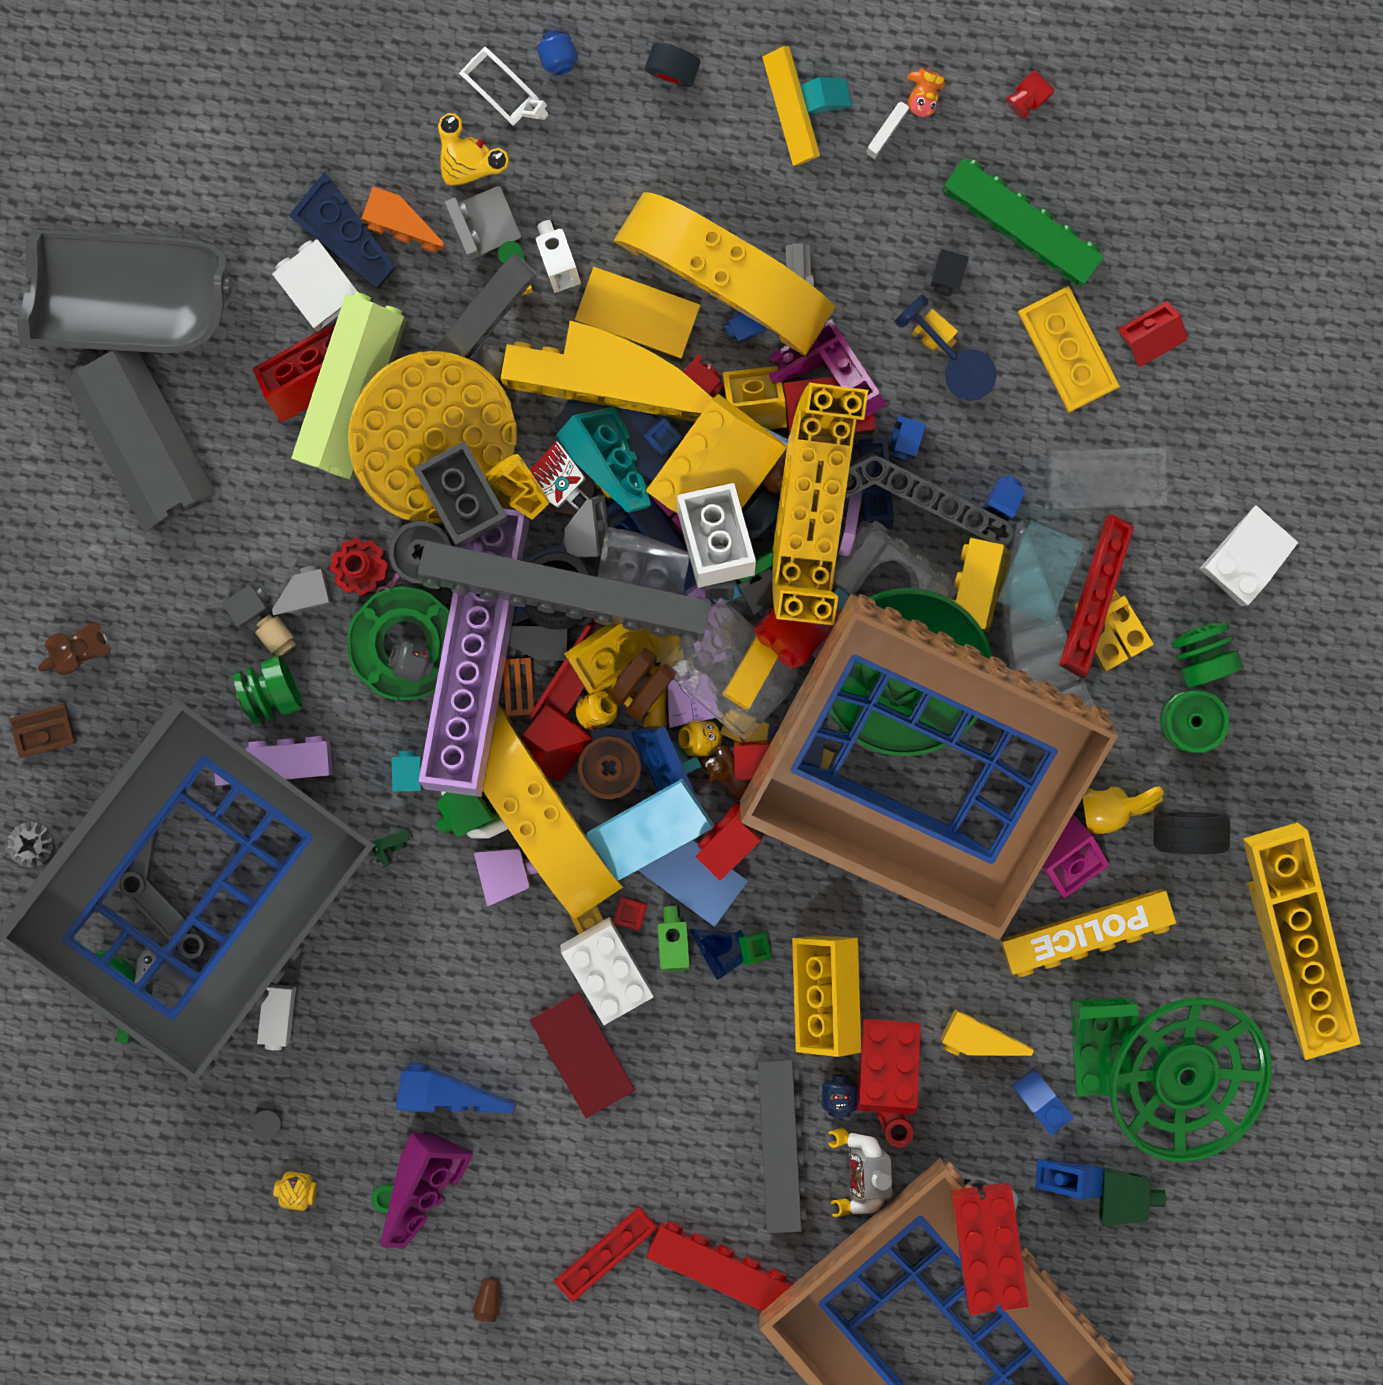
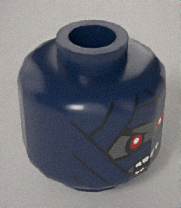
M832 1075V1080H827L822 1084V1108L828 1111L829 1116L850 1117L851 1112L857 1110L858 1084L849 1081V1075Z

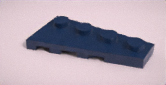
M324 172L289 216L376 289H379L396 267Z

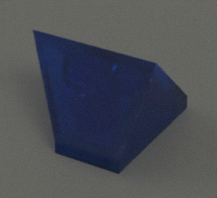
M690 929L703 957L717 980L744 962L738 937L744 936L741 930L733 933Z

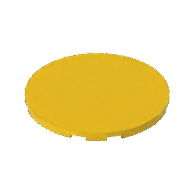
M442 351L410 354L395 360L380 370L368 382L358 397L352 411L348 430V448L351 464L357 479L367 494L385 510L400 518L414 522H430L432 524L442 522L416 477L413 468L465 441L482 473L485 475L498 463L512 456L515 445H517V427L511 402L500 383L491 373L476 362L457 354Z

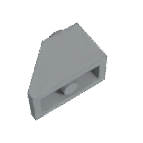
M599 495L586 500L564 529L563 543L567 553L577 557H598L609 552L605 495Z
M317 565L301 568V574L293 575L273 607V615L280 616L331 604L332 598L325 570H317Z

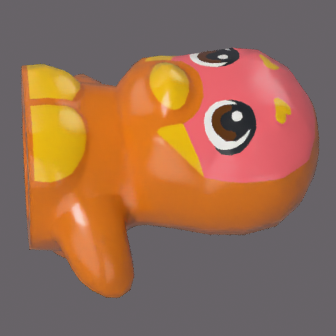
M920 68L918 72H911L907 75L909 81L916 82V86L908 98L907 105L910 112L914 115L928 117L936 109L939 98L938 90L944 89L945 77L931 70Z

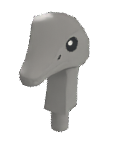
M148 948L140 954L136 961L134 983L139 982L157 958V955ZM164 962L151 979H162L168 982L181 997L192 983L190 978L168 962Z

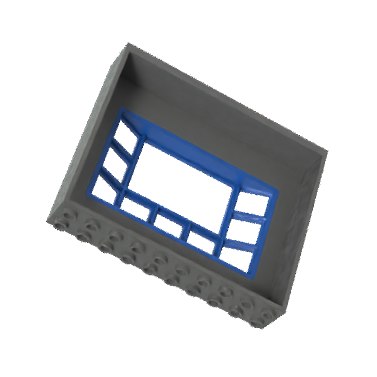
M175 699L1 924L0 942L196 1083L199 1077L205 1080L213 1070L216 1063L213 1060L218 1053L223 1056L231 1046L234 1039L231 1037L236 1029L241 1032L249 1022L252 1015L248 1012L254 1005L259 1008L269 995L267 987L270 983L277 984L286 973L287 968L284 965L288 959L291 958L294 961L304 949V944L301 942L307 934L313 937L320 928L322 921L319 918L325 911L330 914L338 904L340 898L337 897V894L342 888L348 890L358 877L354 872L361 864L365 867L375 853L371 849L374 845L188 706ZM204 767H208L232 786L214 812L187 794V790ZM239 793H243L267 812L249 837L241 834L221 818ZM181 800L239 842L241 848L165 947H161L106 907L102 901ZM274 818L301 836V840L284 862H279L256 844L258 838ZM248 852L254 853L276 870V873L256 899H252L228 881L230 875ZM221 888L248 906L247 911L227 936L200 917L201 913ZM94 911H98L122 929V933L101 958L74 939V936ZM192 925H196L220 943L219 948L199 973L172 954ZM129 937L135 938L157 955L156 960L138 983H134L110 965V961ZM164 962H168L192 980L191 985L172 1009L145 991V987Z

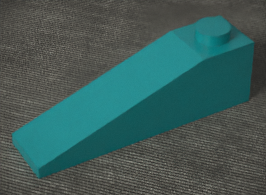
M614 406L573 415L556 434L569 457L628 513L648 508L651 502L646 491L643 476L637 473L635 467L637 457L635 452L630 450L628 444L630 434Z

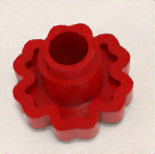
M359 538L345 541L341 545L342 552H335L332 555L330 570L337 574L335 584L348 594H352L355 591L361 596L375 593L379 586L378 582H384L388 578L389 564L383 560L385 551L372 540H368L365 543Z

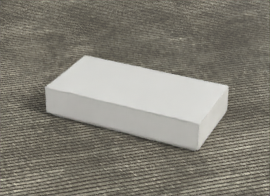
M903 102L897 104L868 146L867 154L876 159L907 114L909 106Z

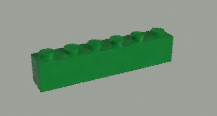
M963 158L944 185L942 192L1081 288L1104 257L1099 253L1101 251L1100 248L1090 241L1083 242L1077 238L1076 231L1065 224L1063 226L1053 221V215L1045 209L1040 208L1037 210L1029 204L1031 201L1020 192L1015 194L1006 188L1007 183L998 176L993 175V177H990L983 172L984 167L973 159L968 161Z

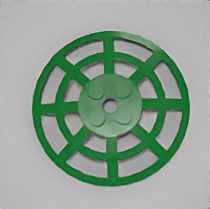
M1195 997L1174 1001L1156 1009L1142 1019L1127 1035L1113 1062L1109 1080V1097L1112 1112L1118 1126L1125 1136L1140 1150L1165 1161H1198L1222 1152L1242 1138L1254 1124L1264 1107L1272 1077L1269 1047L1256 1023L1243 1011L1227 1002L1214 998ZM1190 1005L1187 1019L1169 1023L1156 1032L1150 1026L1153 1021L1162 1015ZM1210 1005L1227 1011L1240 1022L1225 1031L1212 1022L1199 1019L1202 1006ZM1196 1027L1209 1030L1218 1036L1205 1047L1194 1042ZM1184 1028L1182 1042L1167 1047L1161 1040V1037L1171 1031ZM1247 1030L1256 1046L1259 1061L1258 1070L1242 1069L1240 1053L1233 1040ZM1141 1033L1145 1037L1146 1042L1138 1051L1131 1071L1119 1073L1128 1049ZM1225 1045L1230 1054L1232 1068H1219L1218 1062L1213 1055ZM1153 1047L1159 1054L1153 1069L1140 1070L1143 1058L1148 1050ZM1185 1070H1191L1189 1079L1181 1082V1074ZM1219 1079L1230 1080L1227 1092L1218 1104L1211 1096L1216 1090ZM1152 1081L1155 1094L1144 1105L1139 1095L1138 1082ZM1240 1081L1257 1082L1252 1104L1244 1119L1237 1125L1223 1111L1234 1099ZM1130 1083L1133 1103L1138 1110V1114L1129 1126L1123 1119L1117 1102V1085ZM1164 1102L1174 1108V1122L1161 1120L1152 1113ZM1203 1104L1210 1111L1205 1116L1185 1122L1186 1110ZM1215 1119L1229 1132L1218 1140L1186 1149L1185 1132L1202 1128ZM1146 1121L1161 1130L1174 1132V1149L1154 1146L1141 1139L1137 1133Z

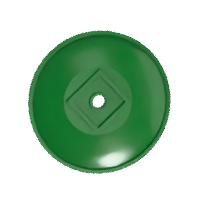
M900 588L884 591L869 597L875 601L876 606L882 609L886 607L893 608L902 615L901 618L910 622L912 619L918 620L928 627L927 630L935 634L943 632L951 636L956 644L961 646L965 644L971 645L980 651V655L988 659L992 656L989 643L978 622L960 604L942 594L924 589ZM857 662L854 664L841 690L868 697L881 672ZM890 677L878 702L905 715H910L922 691ZM931 696L918 721L946 734H951L963 711ZM835 700L829 712L843 732L849 733L863 706ZM875 711L870 713L856 739L857 743L872 751L903 757L923 755L947 746ZM972 715L961 736L976 722L977 717Z

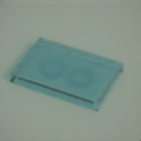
M1030 521L996 602L1051 624L1085 543Z

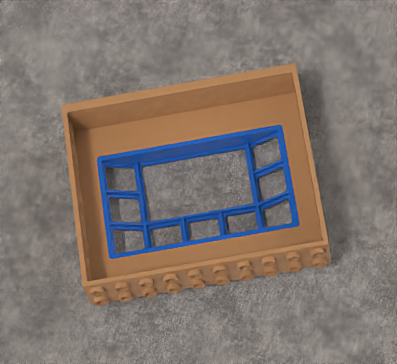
M850 594L740 800L741 823L1000 940L1118 738L1114 723L1109 717V712L1100 706L1094 705L1090 707L1083 704L1084 701L1072 693H1068L1066 696L1058 692V688L1047 681L1039 683L1031 679L1032 676L1024 670L1018 668L1016 671L1005 667L1006 664L1002 660L993 656L988 659L980 655V651L971 645L965 644L961 646L954 643V639L943 632L935 634L927 630L928 627L918 620L912 619L910 622L901 618L902 615L893 608L886 607L882 609L876 606L875 601L865 595L860 594L857 597ZM857 662L881 672L868 697L841 690L854 664ZM890 677L922 691L910 715H905L878 702ZM931 696L963 711L951 734H946L918 721ZM835 700L863 706L849 733L821 727ZM872 711L985 762L950 825L838 774ZM972 715L1003 729L991 753L984 752L959 740ZM1012 735L1033 743L1046 751L1032 778H1028L999 759ZM817 736L843 742L829 769L801 763L814 738ZM994 768H997L1025 787L1011 814L1006 813L979 795ZM973 804H977L1004 822V827L990 850L959 830Z
M941 1158L759 1314L761 1332L808 1385H904L856 1328L911 1280H914L993 1370L995 1375L984 1385H999L1000 1383L1016 1385L1010 1378V1375L1033 1355L1040 1360L1056 1380L1057 1385H1135L1133 1380L1136 1377L1131 1372L1129 1365L1121 1356L1117 1359L1115 1358L1117 1355L1112 1350V1346L1102 1335L1096 1337L1098 1333L1093 1328V1324L1083 1313L1079 1316L1077 1315L1078 1310L1075 1308L1073 1301L1064 1291L1060 1294L1058 1293L1059 1288L1055 1285L1054 1279L1045 1269L1042 1272L1039 1271L1040 1267L1036 1263L1037 1260L1027 1248L1021 1251L1029 1307L1002 1311L1001 1306L996 1305L997 1314L975 1333H972L950 1308L965 1295L964 1283L945 1299H942L920 1273L943 1253H947L961 1269L950 1190L973 1187L970 1183L964 1185L962 1183L963 1178L960 1176L961 1173L951 1161L945 1163ZM920 1225L938 1245L916 1264L912 1265L894 1246L916 1226ZM885 1253H888L906 1272L885 1291L879 1292L862 1273ZM856 1281L874 1300L851 1320H848L830 1301L851 1282ZM1003 1321H1006L1027 1345V1348L1005 1367H1001L980 1343L985 1336Z

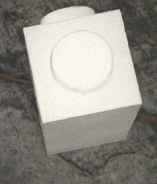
M270 984L267 987L269 995L261 1005L257 1044H265V1049L282 1050V1046L286 1047L291 1039L296 986Z

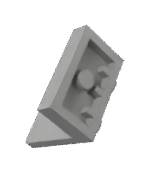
M500 186L459 203L456 198L445 201L470 260L499 249L507 241L515 242L521 239V234Z

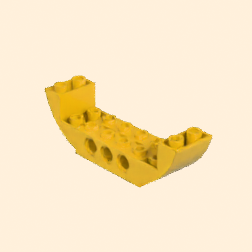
M809 382L800 398L791 433L788 437L773 544L772 587L776 619L827 625L835 624L838 596L832 592V584L856 419L864 420L868 390Z

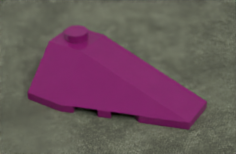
M411 1134L400 1156L380 1242L383 1248H406L426 1223L424 1213L434 1205L439 1207L444 1201L440 1194L449 1182L456 1186L461 1180L473 1156L470 1151L435 1134Z

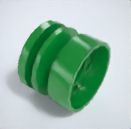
M1228 622L1209 623L1191 629L1170 642L1172 649L1182 646L1186 647L1185 651L1175 655L1176 659L1190 658L1191 664L1180 670L1186 688L1219 679L1244 668L1238 650L1224 652L1223 646L1234 640L1233 635L1219 638V633L1230 629Z
M281 655L261 662L263 676H260L253 667L247 668V677L242 671L233 674L239 703L256 728L265 726V718L269 723L276 721L274 707H277L283 716H288L303 709L298 688Z

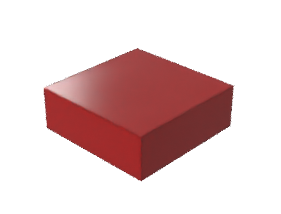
M620 896L613 923L640 932L648 904Z

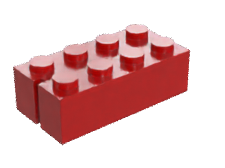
M1009 1183L982 1186L986 1197L980 1199L977 1187L950 1190L969 1314L996 1312V1305H1000L1002 1311L1029 1307L1013 1192Z

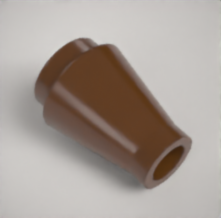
M483 1278L481 1289L472 1309L475 1312L474 1319L496 1322L497 1315H500V1281Z

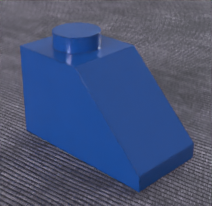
M1007 475L1006 478L1001 476L998 478L982 508L1009 521L1014 517L1026 492L1021 487L1022 482L1010 475Z
M1035 1069L1031 1070L1012 1086L1051 1136L1074 1118Z
M1037 1160L1035 1188L1079 1199L1102 1196L1104 1168L1085 1163Z

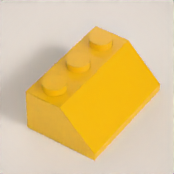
M970 538L969 544H964L962 549L961 561H965L963 572H958L954 588L959 590L957 599L954 601L973 616L983 632L989 633L1008 550L1002 544Z

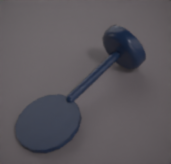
M922 294L896 318L894 323L898 327L903 328L915 320L951 358L947 364L945 378L948 388L955 396L968 401L983 398L989 394L995 385L997 374L993 361L982 351L974 349L963 350L956 354L919 315L928 305V299Z

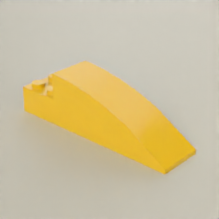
M574 321L569 322L564 354H560L559 349L552 347H542V350L531 349V345L524 342H514V345L507 344L501 373V381L505 389L614 406L692 422L697 421L713 399L680 369L656 354L622 337Z
M1297 822L1243 838L1253 881L1247 883L1271 967L1304 1059L1308 1060L1361 1044L1308 830Z

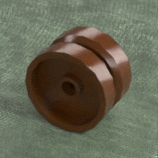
M646 647L634 661L631 660L617 678V683L607 696L617 706L623 705L631 695L635 696L628 707L627 714L638 722L646 715L677 674L676 670L665 663L660 665L654 674L651 675L649 672L655 665L657 656Z
M608 735L595 739L585 747L579 757L578 773L581 783L588 792L598 798L611 800L623 797L634 788L640 778L642 764L639 753L632 743L622 737ZM612 761L615 763V770L613 772L606 771L605 764Z

